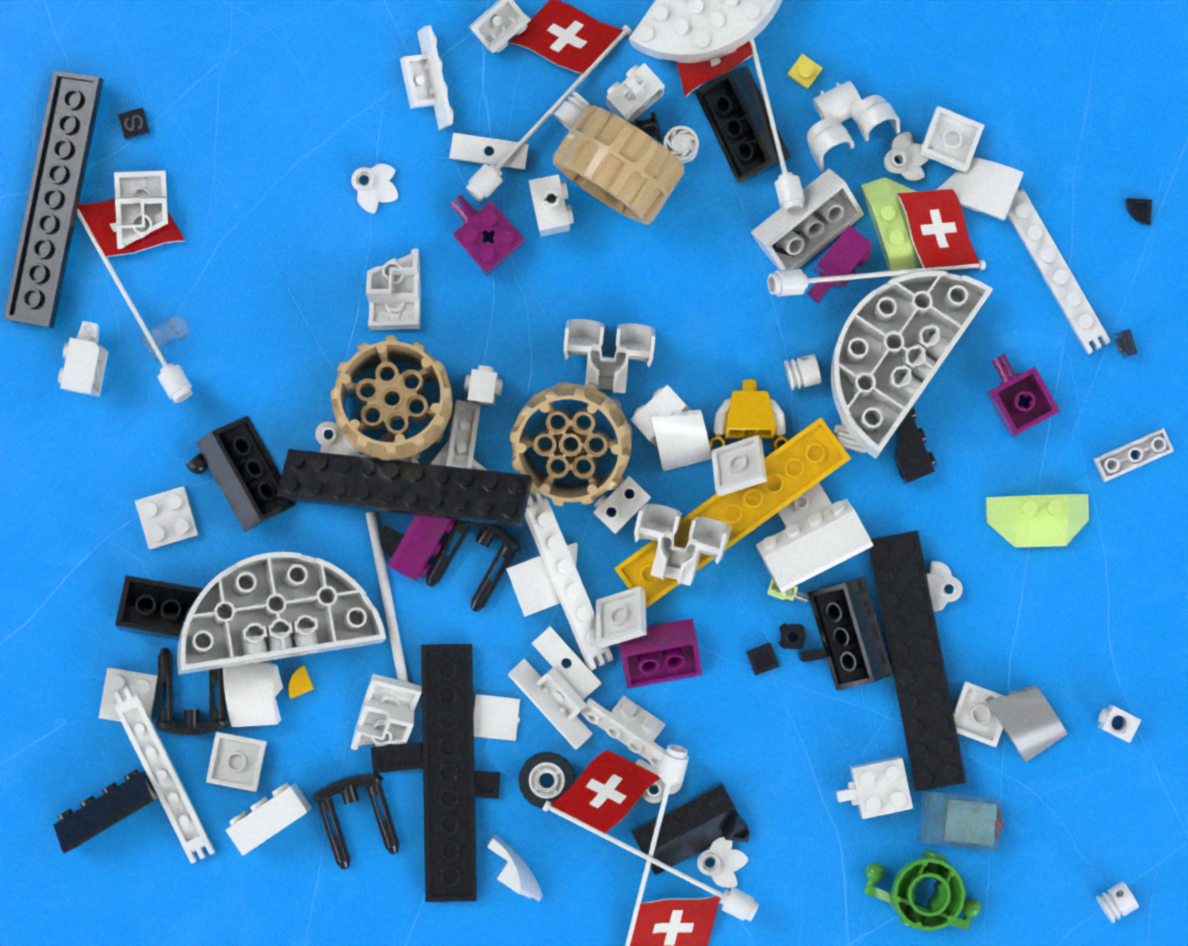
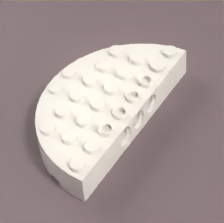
M655 0L629 37V41L634 49L660 60L677 61V63H697L717 59L733 53L737 48L748 41L750 42L762 32L773 19L782 0Z
M945 271L915 272L892 279L876 290H873L851 312L839 335L832 356V395L836 409L847 431L872 457L877 459L981 309L993 288L965 275L948 274Z
M265 553L235 563V565L219 573L199 594L186 616L180 633L177 654L178 675L378 644L386 639L379 613L367 597V593L343 570L320 558H313L301 553Z

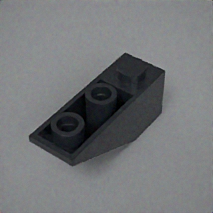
M913 407L897 428L894 461L904 484L935 472L934 466L937 465L932 452L927 453L924 443L927 442L926 436L922 428L917 429L914 419H917V415Z

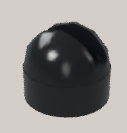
M201 453L185 465L194 474H202L208 467Z

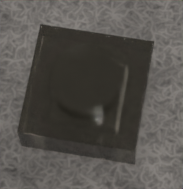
M1128 329L1117 333V339H1114L1118 354L1122 353L1123 358L1137 354L1131 330Z

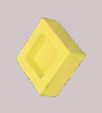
M802 53L787 76L808 90L823 68Z

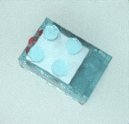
M922 790L917 840L923 844L998 852L1000 830L1003 828V821L1001 820L1003 800L997 797Z

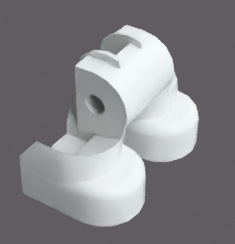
M851 81L841 85L836 83L835 88L825 93L821 91L820 95L812 100L821 121L810 128L807 133V142L811 155L821 172L825 171L823 157L829 149L844 142H847L851 149L854 148L851 136L841 123L849 118H852L858 124V129L865 141L869 140L870 131L876 125L886 120H889L896 134L900 133V119L892 105L880 95H872L861 100Z
M589 319L567 320L564 337L565 360L571 355L588 356L585 385L591 382L597 384L599 389L613 390V394L615 392L626 393L628 359L646 362L650 368L655 346L654 327L634 323L619 324L617 326V349L614 357L602 356L601 349L604 337V323Z
M645 504L639 510L634 536L635 542L639 539L658 542L651 571L652 576L659 577L661 580H664L665 577L676 579L679 585L691 586L701 553L716 558V564L721 561L732 528L729 524L712 518L695 517L692 520L689 541L686 547L683 548L674 545L675 533L678 531L682 513L679 510L660 504Z

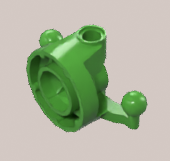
M925 850V853H922L920 858L913 859L900 868L893 880L891 892L875 887L876 882H880L885 877L886 871L882 864L873 862L866 868L865 874L868 881L863 893L888 902L895 914L900 918V923L911 928L934 931L951 925L968 931L972 917H976L981 911V903L978 899L973 897L965 899L966 893L963 880L957 871L946 861L947 857L930 850ZM930 877L936 879V883H933L934 894L927 900L928 905L925 907L914 902V888L917 883L922 881V878ZM961 911L964 914L963 918L958 917Z

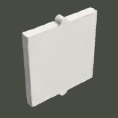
M476 694L474 737L516 741L517 725L521 720L518 717L520 699Z

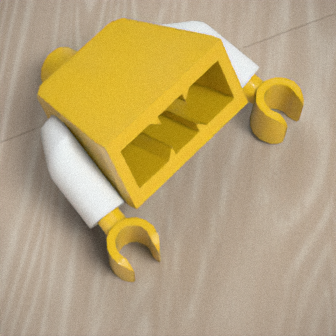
M746 379L742 381V391H733L731 398L724 400L716 412L713 428L715 436L710 441L711 449L713 448V441L716 439L721 440L722 446H725L723 434H725V438L738 439L759 435L761 439H773L772 446L776 450L778 449L777 442L779 440H784V444L788 441L784 438L786 433L784 412L775 400L770 399L767 391H757L756 380Z

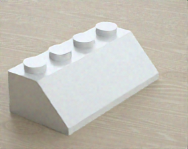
M830 168L803 189L805 201L803 202L804 207L802 209L786 213L783 207H781L751 232L760 248L778 270L799 269L843 233L849 225L851 226L864 215L846 182ZM776 243V247L783 248L790 255H794V257L775 252L772 245Z
M846 498L833 503L830 507L818 513L811 514L807 519L790 525L773 536L766 537L755 545L768 572L780 591L784 592L872 547L873 543L856 511Z

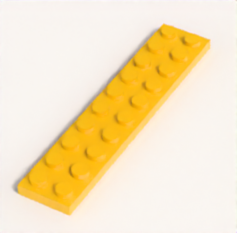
M820 417L764 458L766 482L723 496H719L716 493L680 520L678 531L675 533L674 545L685 548L689 541L692 520L695 517H707L723 521L732 527L728 543L725 546V550H727L850 460L851 457ZM653 540L614 568L629 589L641 586L645 590L646 608L679 585L676 579L665 577L664 580H661L659 577L651 575L658 542ZM701 553L697 571L712 561L714 557Z

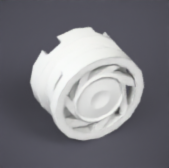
M677 126L667 132L664 137L663 146L681 164L691 162L696 157L699 140L697 134L689 127Z

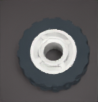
M542 752L529 758L521 768L518 780L519 788L523 797L530 804L543 809L546 801L552 804L575 783V774L572 766L564 757L552 752ZM544 773H550L554 777V784L550 788H545L540 783V777Z

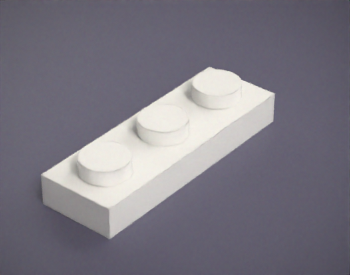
M457 399L454 402L445 466L472 469L480 404Z

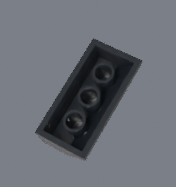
M748 66L729 71L695 92L738 184L780 164L765 102ZM777 129L784 161H786L791 156Z
M248 416L213 430L196 442L198 449L244 532L269 521L297 505L295 501L279 500L276 496L281 474Z
M126 575L115 626L121 631L179 641L186 616L203 589Z
M865 577L808 592L823 647L826 649L827 661L836 691L876 682L893 675Z
M138 769L124 776L126 782L117 786L114 782L102 789L104 795L95 799L94 796H91L80 803L82 808L74 813L72 809H69L57 816L60 821L53 825L63 853L65 854L158 799L146 771L139 773Z
M722 782L664 812L653 858L672 867L710 847L714 840L724 837L723 832L732 816H739ZM658 816L631 829L639 848L647 855ZM651 863L650 867L654 875L665 871V869Z

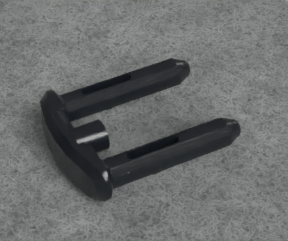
M457 520L427 573L426 584L434 587L441 581L471 526H476L481 529L475 540L479 544L489 548L494 537L502 542L499 551L471 599V609L474 612H478L485 607L514 553L521 551L520 543L500 525ZM456 532H460V536L449 556H446L445 552ZM501 557H504L505 560L493 581H490L489 578Z
M162 648L158 655V722L155 723L158 730L177 735H200L224 729L229 721L225 720L223 668L209 670V720L207 722H199V709L184 710V723H176L174 721L173 655L169 648ZM216 681H218V696H219V707H218V708L215 707V682H216ZM165 683H167V709H166V710H165V708H164V684H165Z
M362 773L340 778L322 787L313 796L312 800L318 803L336 864L343 870L350 867L351 858L332 800V796L335 794H342L345 805L354 803L359 800L356 788L365 786L385 848L393 855L399 852V839L381 784L384 778L377 773ZM375 796L380 798L386 820H383ZM326 811L331 813L337 835L333 834Z

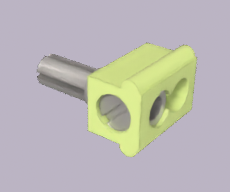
M772 578L767 591L768 595L781 600L788 599L793 601L797 599L804 603L809 601L796 596L798 594L809 599V595L798 591L797 586L781 592Z

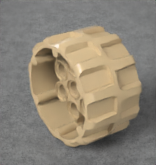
M589 105L582 111L553 154V164L569 180L618 213L645 225L653 222L684 175L685 170L681 162L651 136L621 117L594 105Z
M395 335L386 336V341L372 345L363 342L357 346L358 352L348 362H340L337 367L338 377L335 387L330 391L333 412L340 432L343 433L352 444L354 450L360 455L366 453L382 461L408 457L412 461L420 459L422 451L433 443L437 445L443 440V432L449 419L453 416L452 389L443 363L431 356L426 351L424 344L418 341L414 342V345L397 341ZM390 360L408 361L422 367L420 371L407 370L401 375L397 367ZM380 362L375 371V380L366 378L358 382V384L353 383L364 370ZM384 371H392L395 374L393 379L389 381L382 380L381 375ZM414 378L419 381V384L416 388L409 389L405 386L407 380ZM424 379L427 382L435 380L440 389L439 404L433 403L431 407H428L427 400L420 395L424 389ZM372 387L375 393L372 397L365 398L361 395L363 389ZM357 394L360 403L365 405L361 411V422L357 419L348 420L346 416L347 397L353 398ZM391 395H396L400 398L399 402L394 406L386 403V399ZM414 403H421L424 409L422 412L415 414L410 411V407ZM371 412L380 414L379 420L373 423L368 422L366 417ZM427 417L433 418L423 431L405 440V436L410 430L409 422L411 420L421 422ZM402 420L405 425L401 430L395 431L391 428L392 422ZM386 426L388 434L395 438V442L377 441L365 436L363 432L366 429L377 431Z
M564 380L541 392L538 391L523 407L510 432L509 440L512 442L513 459L511 464L513 470H519L521 474L531 475L533 480L530 493L534 495L538 491L542 495L551 498L555 506L562 507L565 502H581L583 505L593 503L596 497L615 488L631 457L633 430L632 425L627 423L620 409L621 403L617 398H609L597 389V384L591 382L587 385H581ZM572 399L588 403V406L578 410L574 416H571L566 409L556 408L554 402ZM540 408V411L543 413L549 412L546 419L547 429L542 430L536 438H533L532 433L526 432L531 415ZM597 410H600L612 424L616 433L615 439H609L607 433L594 429L597 422L595 414ZM561 415L565 419V425L562 427L555 426L552 422V417ZM581 415L588 416L591 420V425L582 427L578 423V417ZM548 437L552 441V447L548 449L543 448L540 445L539 439ZM569 437L575 438L578 441V447L575 449L568 448L565 444V439ZM596 437L602 439L604 447L602 449L593 448L590 442L591 439ZM528 447H534L537 454L549 457L546 464L548 472L546 476L533 463L527 449ZM608 448H611L613 454H618L617 463L604 477L600 473L594 474L597 466L595 457L605 454ZM555 459L562 460L565 463V469L562 471L554 469L552 461ZM582 459L589 461L591 469L588 471L581 470L578 467V461ZM569 470H572L576 477L580 479L587 478L589 484L572 486L558 483L555 480L556 478L564 477Z

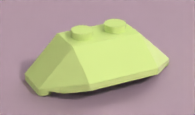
M886 177L861 185L888 270L920 268L921 262L912 244L905 211L896 193L917 191ZM903 275L891 276V279H895Z
M1088 494L986 497L987 524L1013 547L1067 546L1089 520Z

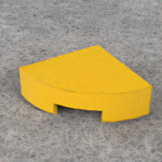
M305 665L297 669L290 679L288 687L290 699L315 689Z

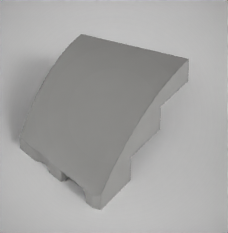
M1036 685L1026 687L1020 691H1010L1008 696L996 699L990 696L985 699L1025 763L1068 734Z

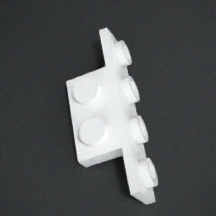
M428 25L417 32L422 54L402 57L400 63L410 108L434 106L439 130H444L453 124L454 114L448 102V86L442 75V60L438 57L437 37L432 30V26Z
M524 658L508 673V676L574 749H578L593 734L576 716L587 704L554 667L541 677Z
M624 695L611 712L592 699H588L586 702L587 706L582 710L581 715L590 723L602 728L612 738L618 739L628 746L632 752L638 753L653 766L660 768L665 749L654 741L666 725Z

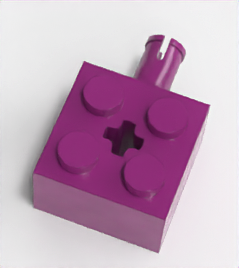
M460 195L456 199L463 207H460L455 200L450 203V207L464 221L463 225L453 233V237L488 276L524 245L525 239L492 201L480 211H475L465 200L464 196ZM494 234V243L491 244L489 241L484 243V235Z
M849 225L818 262L813 271L820 277L856 274L853 270L854 267L858 265L861 268L872 255L869 249L873 244ZM850 280L815 283L806 294L819 304L820 300L832 286L835 289L840 284L845 287Z
M1005 354L990 361L1002 382H1000L1001 385L988 391L986 394L1010 437L1016 436L1060 412L1036 367L1019 375L1018 373L1015 374ZM1020 398L1027 399L1028 402L1025 403V407L1018 405Z

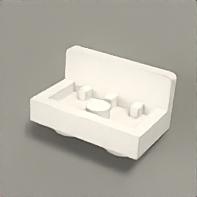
M498 0L468 27L484 47L494 53L502 51L508 45V40L511 37L524 32L528 27L527 23L531 19L522 12L514 0Z

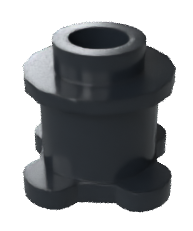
M655 111L651 112V118L635 119L634 126L652 138L656 137L658 142L662 141Z
M784 623L780 626V647L784 649H801L804 646L806 634L803 625H788ZM791 632L797 634L795 641H790L788 638Z

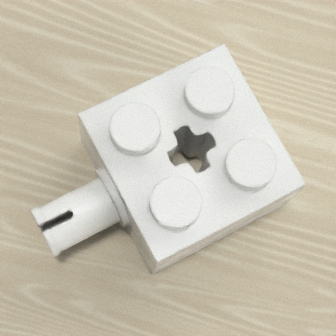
M559 174L529 180L540 237L570 231V224L574 223L571 205H565L564 199H568L566 181H560Z

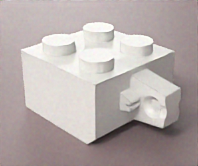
M645 63L640 67L638 65L632 67L626 73L625 81L621 84L616 82L607 90L606 106L613 114L629 123L634 122L636 118L664 95V84Z
M82 321L77 338L70 337L69 343H65L63 349V358H66L64 368H60L58 383H61V389L100 397L108 351L103 345L99 344L98 324Z
M900 756L850 766L853 781L848 782L847 789L836 791L838 802L851 800L852 806L858 805L859 814L862 819L913 809L903 758Z

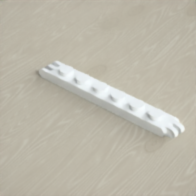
M1017 189L1007 216L1085 352L1089 355L1093 352L1089 342H1092L1098 350L1102 347L1098 337H1101L1105 345L1111 341L1024 189Z
M538 491L534 495L531 494L530 496L529 494L525 519L589 670L592 671L596 669V664L600 667L605 664V661H612V653L609 646L601 648L596 644V615L545 496L541 497Z
M129 686L123 687L126 695L124 699L119 690L113 692L117 700L116 703H113L114 708L191 864L197 862L194 851L197 852L200 859L206 858L203 847H206L210 855L214 854L215 849L139 694H132Z

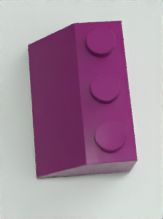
M416 515L387 566L415 581L419 577L424 579L431 565L427 564L432 555L435 557L438 555L444 544L440 542L444 533L450 534L456 521L453 519Z
M693 618L647 626V635L619 643L627 688L702 675Z

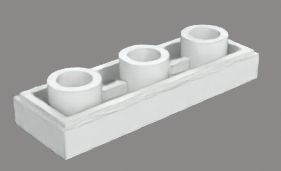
M453 133L449 158L497 166L518 142ZM524 143L503 167L525 170L529 144ZM492 148L494 153L491 156H487L485 150Z
M1162 428L1096 457L1093 461L1102 481L1106 482L1174 452V449L1165 429ZM1133 450L1138 454L1135 460L1130 455Z
M551 626L531 643L583 700L601 684L600 680ZM565 658L570 659L572 662L568 668L562 666V660Z

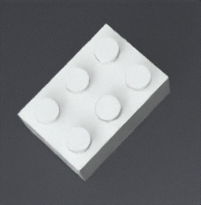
M286 782L271 792L274 796L272 799L268 800L267 797H264L250 807L252 810L250 814L247 815L243 811L229 821L231 826L225 831L242 856L312 809V806L296 782L291 786Z

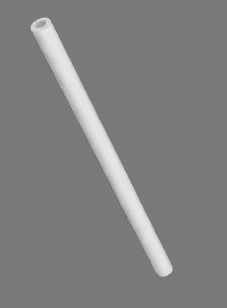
M368 512L365 514L397 679L409 683L376 512Z

